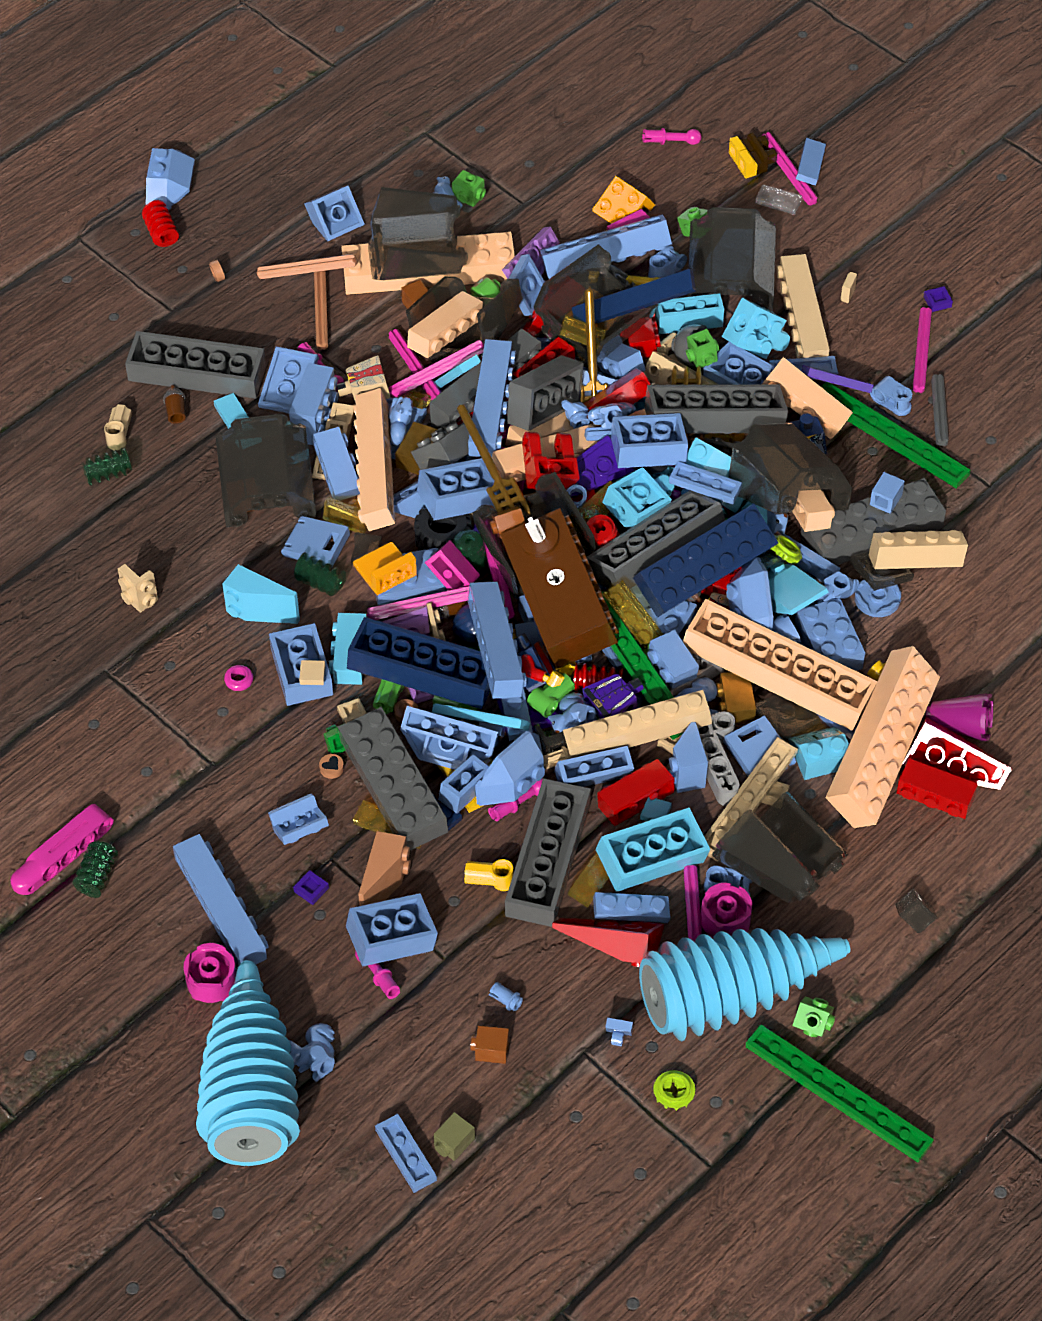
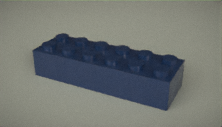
M752 504L639 572L633 579L658 618L778 544V541L755 504Z
M367 617L363 618L348 648L347 669L479 709H483L490 693L481 652Z

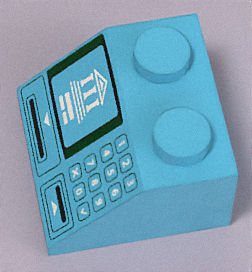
M835 727L788 739L789 744L798 748L795 758L804 780L837 772L849 746L845 734Z

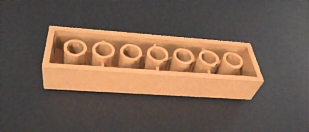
M511 232L342 246V255L354 254L357 258L355 267L343 268L346 295L401 290V287L421 280L426 288L476 284L484 277L504 282L508 279L502 269L515 257Z
M707 599L704 600L686 630L683 643L689 652L852 731L877 684V681Z
M914 646L891 651L825 797L853 828L877 824L940 679V676Z

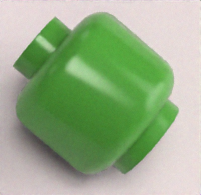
M484 277L471 287L470 293L471 296L483 301L482 308L489 309L501 299L502 294L500 290L502 287L496 279L491 280Z

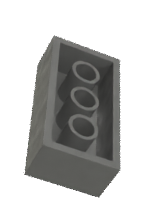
M561 355L510 381L508 387L507 423L530 431L565 412L561 405L562 401L580 402L584 363Z

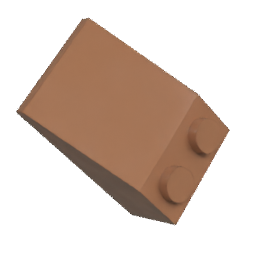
M376 832L359 891L360 906L385 901L402 884L404 874H409L411 860H408L410 847H407L406 836Z

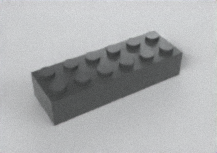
M520 329L507 340L512 341V351H516L515 364L510 366L513 368V373L541 351V342L523 329ZM482 361L430 401L432 428H443L445 430L447 426L460 422L462 418L457 407L461 404L466 406L469 414L473 412Z
M136 331L125 365L128 381L168 387L174 385L175 388L226 395L234 393L235 396L256 399L265 372L266 360L264 348Z
M780 384L647 385L644 406L646 415L680 413L686 434L784 433L788 414Z
M925 478L904 485L903 494L891 514L871 506V497L835 509L831 527L828 529L805 532L802 528L800 538L807 548L837 566L868 555L873 533L927 532L943 528L946 510Z
M689 490L587 556L596 581L619 595L628 592L637 585L633 577L639 572L724 522L725 518L721 503L703 494Z
M382 707L338 727L340 741L393 834L406 836L407 847H410V850L448 833L446 816Z
M543 778L506 896L505 917L552 927V923L556 921L589 811L591 789Z

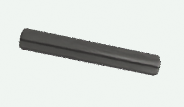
M934 374L931 383L936 444L938 446H947L949 438L944 377L941 374Z

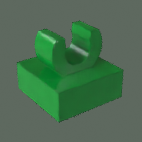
M335 724L327 727L324 737L329 753L337 755L346 751L340 741L338 727Z

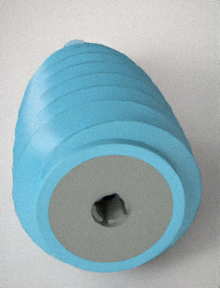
M755 928L751 934L745 930L737 929L733 932L732 936L724 931H719L714 935L713 939L706 934H701L696 938L695 942L685 937L678 942L677 946L672 942L666 941L660 946L658 953L650 951L640 963L639 978L643 1001L652 1024L660 1034L673 1032L679 1041H684L688 1027L697 1036H701L704 1032L705 1022H708L714 1030L718 1031L721 1028L723 1016L731 1024L735 1025L739 1020V1010L741 1009L748 1017L753 1018L756 1014L758 1002L766 1010H770L775 994H778L783 1001H786L789 997V987L795 984L801 990L804 986L805 978L812 974L816 977L817 971L828 965L831 966V963L846 957L850 953V945L847 939H842L841 937L818 938L813 936L810 939H805L800 934L793 933L788 938L779 929L773 930L769 935L760 928Z
M243 961L237 969L234 985L229 991V997L223 1001L221 1010L213 1019L212 1029L207 1036V1046L203 1052L204 1063L200 1070L201 1082L198 1088L199 1100L197 1103V1131L204 1141L207 1142L210 1153L223 1162L240 1166L265 1164L279 1158L287 1150V1147L296 1141L300 1133L299 1125L297 1124L299 1110L296 1106L298 1094L294 1088L297 1080L293 1072L294 1060L289 1054L291 1044L285 1037L287 1030L285 1025L279 1020V1011L269 1004L271 1001L270 996L263 991V983L260 980L258 967L253 961Z

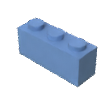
M339 427L313 434L312 443L333 502L359 495L360 491L357 486L359 475L356 474L354 466H356L352 453H348L346 447L348 446L346 434L341 433Z
M628 746L558 761L554 768L557 782L580 787L621 779L624 775L631 774L634 770Z

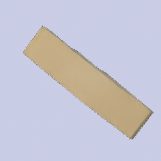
M333 402L330 418L327 419L325 430L339 427L341 433H345L348 440L355 414L353 405ZM316 457L312 478L326 480L318 457Z

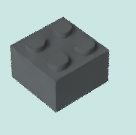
M455 422L447 426L445 430L440 428L432 432L430 439L427 437L417 443L418 447L411 451L420 470L454 464L469 453V432L464 423L458 425Z

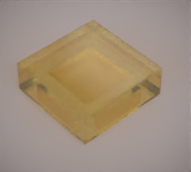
M414 390L403 396V398L409 397L413 401V407L420 409L428 406L431 401L430 395Z

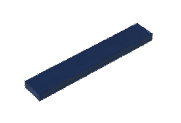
M687 269L595 299V324L696 292L693 271ZM585 303L572 307L574 327L576 329L586 327Z

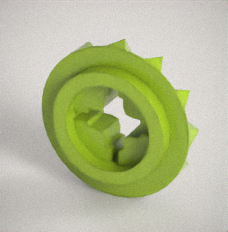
M774 535L778 544L771 549L782 560L797 564L802 559L799 547L785 536Z
M671 1070L662 1073L656 1079L653 1094H655L657 1103L663 1104L665 1109L669 1107L677 1111L684 1106L687 1108L688 1104L694 1099L695 1085L686 1073ZM672 1083H674L677 1090H681L676 1098H674L672 1092H667L671 1091Z

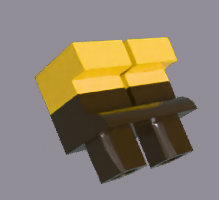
M751 132L745 139L740 140L738 136L730 138L729 154L735 164L738 165L737 167L745 179L767 172L768 165L777 161V153L774 148L764 150L768 149L769 145L765 135L756 137Z

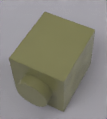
M455 1112L434 1133L436 1151L441 1156H448L453 1161L475 1140L474 1127Z

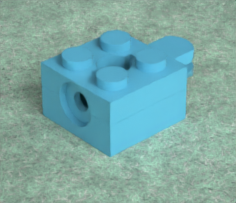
M744 298L740 300L722 335L724 339L764 359H767L771 349L783 351L790 342V336L782 330L787 320Z
M642 467L608 486L602 503L629 530L668 505L672 500L669 496H671L675 485L670 484L669 476L664 474L653 479Z

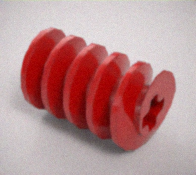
M161 200L149 202L142 210V217L152 237V241L159 247H168L178 241L179 234L166 204Z
M606 515L593 516L585 527L586 534L596 550L620 536L614 522Z
M576 663L573 679L575 684L574 691L579 692L581 686L584 688L616 674L615 667H612L610 672L607 673L605 666H602L601 670L597 672L596 664H593L591 670H588L586 663L583 664L581 669H578ZM621 668L618 675L623 679L624 668Z

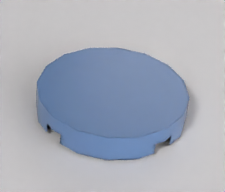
M880 576L867 577L859 582L858 588L855 591V603L858 609L872 617L891 615L897 611L901 602V591L898 585L889 578L883 579Z

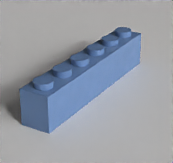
M662 214L540 250L548 279L554 280L564 273L567 275L571 273L581 274L588 268H601L606 263L612 261L622 262L626 260V257L633 255L636 257L643 256L647 251L653 249L656 251L667 248V245H671L672 242L667 221Z
M485 339L472 420L492 457L494 451H497V449L501 450L502 448L500 432L505 430V419L502 417L507 415L508 401H505V398H509L508 381L513 379V368L510 366L515 364L516 351H512V341ZM469 434V456L481 457Z
M498 582L470 583L467 601L492 699L521 697L522 688L526 687V674L521 671V656H517V640L512 638L513 625L508 623L509 611L508 607H504V592L500 591Z
M200 834L174 845L173 851L176 862L226 949L234 957L237 968L243 961H253L256 965L266 960V949L269 948L263 934L258 935L256 932V922L251 915L247 916L245 913L246 906L242 898L235 896V887L230 878L226 879L224 877V868L220 860H214L212 856L214 852L208 841L204 842Z

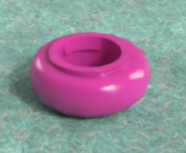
M235 665L226 671L224 681L229 689L243 691L253 683V674L248 667ZM238 675H242L245 677L243 680L240 681L233 680V678Z

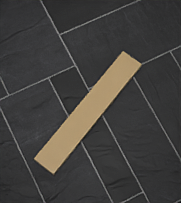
M779 737L776 738L742 784L738 793L731 799L704 836L711 849L707 856L717 862L721 859L796 756L798 748Z

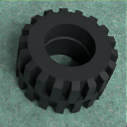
M426 507V509L421 508L419 515L415 517V544L418 547V551L433 548L440 549L449 540L463 555L464 552H468L472 544V525L469 514L434 520ZM439 530L451 531L448 533H436V531Z

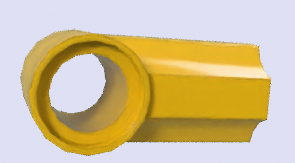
M499 859L494 863L467 861L465 866V883L491 885L499 891H508L514 874L513 865L505 859Z

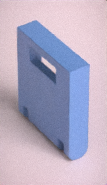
M300 516L281 553L288 558L332 568L350 535L349 527ZM331 536H333L335 544L331 551L324 550Z
M764 715L726 735L723 742L745 774L749 776L776 738H780V736ZM756 730L757 735L744 742L741 741V737ZM795 757L789 764L790 766L796 763Z

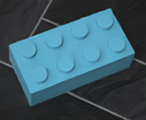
M690 808L601 836L596 847V852L616 892L683 870L687 865L701 864L705 861L711 850Z

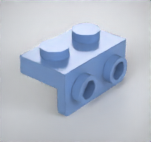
M313 794L306 795L268 813L274 833L284 845L294 843L299 838L311 833H317L322 828L329 826L327 817L318 808Z

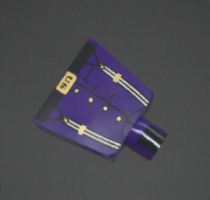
M614 674L586 686L582 690L584 700L595 709L598 719H603L637 709L638 704L635 694L642 691L644 687L637 677L625 683L618 674Z

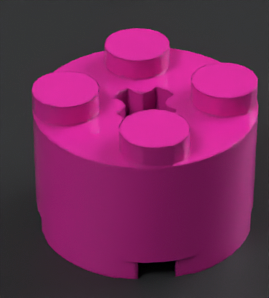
M719 883L710 887L705 893L701 905V925L704 931L712 939L719 931H724L730 936L737 929L748 932L752 913L750 895L744 888L731 886V883Z
M206 943L198 946L197 950L191 954L189 953L184 961L183 968L187 988L195 1000L206 1003L224 1001L229 997V991L234 985L237 974L234 957L225 947L219 944Z

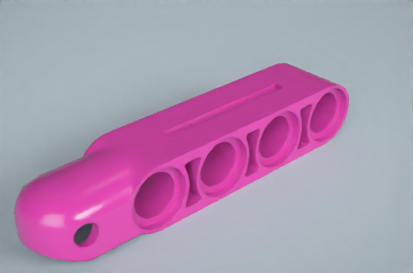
M96 804L88 806L37 848L27 858L26 862L12 874L10 882L14 892L21 895L34 893L111 829L114 822L113 818Z

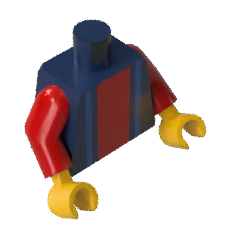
M525 633L514 638L517 640L519 650L517 656H521L522 659L521 671L526 674V688L528 692L545 683L551 687L560 686L564 680L563 673L568 676L573 674L576 662L557 669L540 641L531 644Z

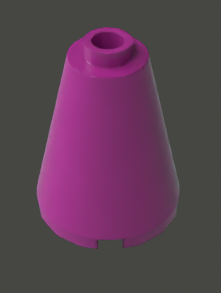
M984 693L933 701L931 706H927L926 717L955 733L981 741H989L991 734L986 733L987 727L992 728L994 704L993 701H989L992 694Z

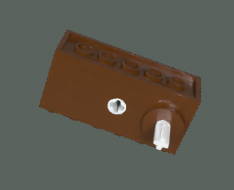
M559 508L534 520L530 517L528 518L529 522L500 534L545 647L557 669L618 643L615 634L619 633L611 617L609 608L603 598L601 589L595 579L593 570L569 515L564 516Z

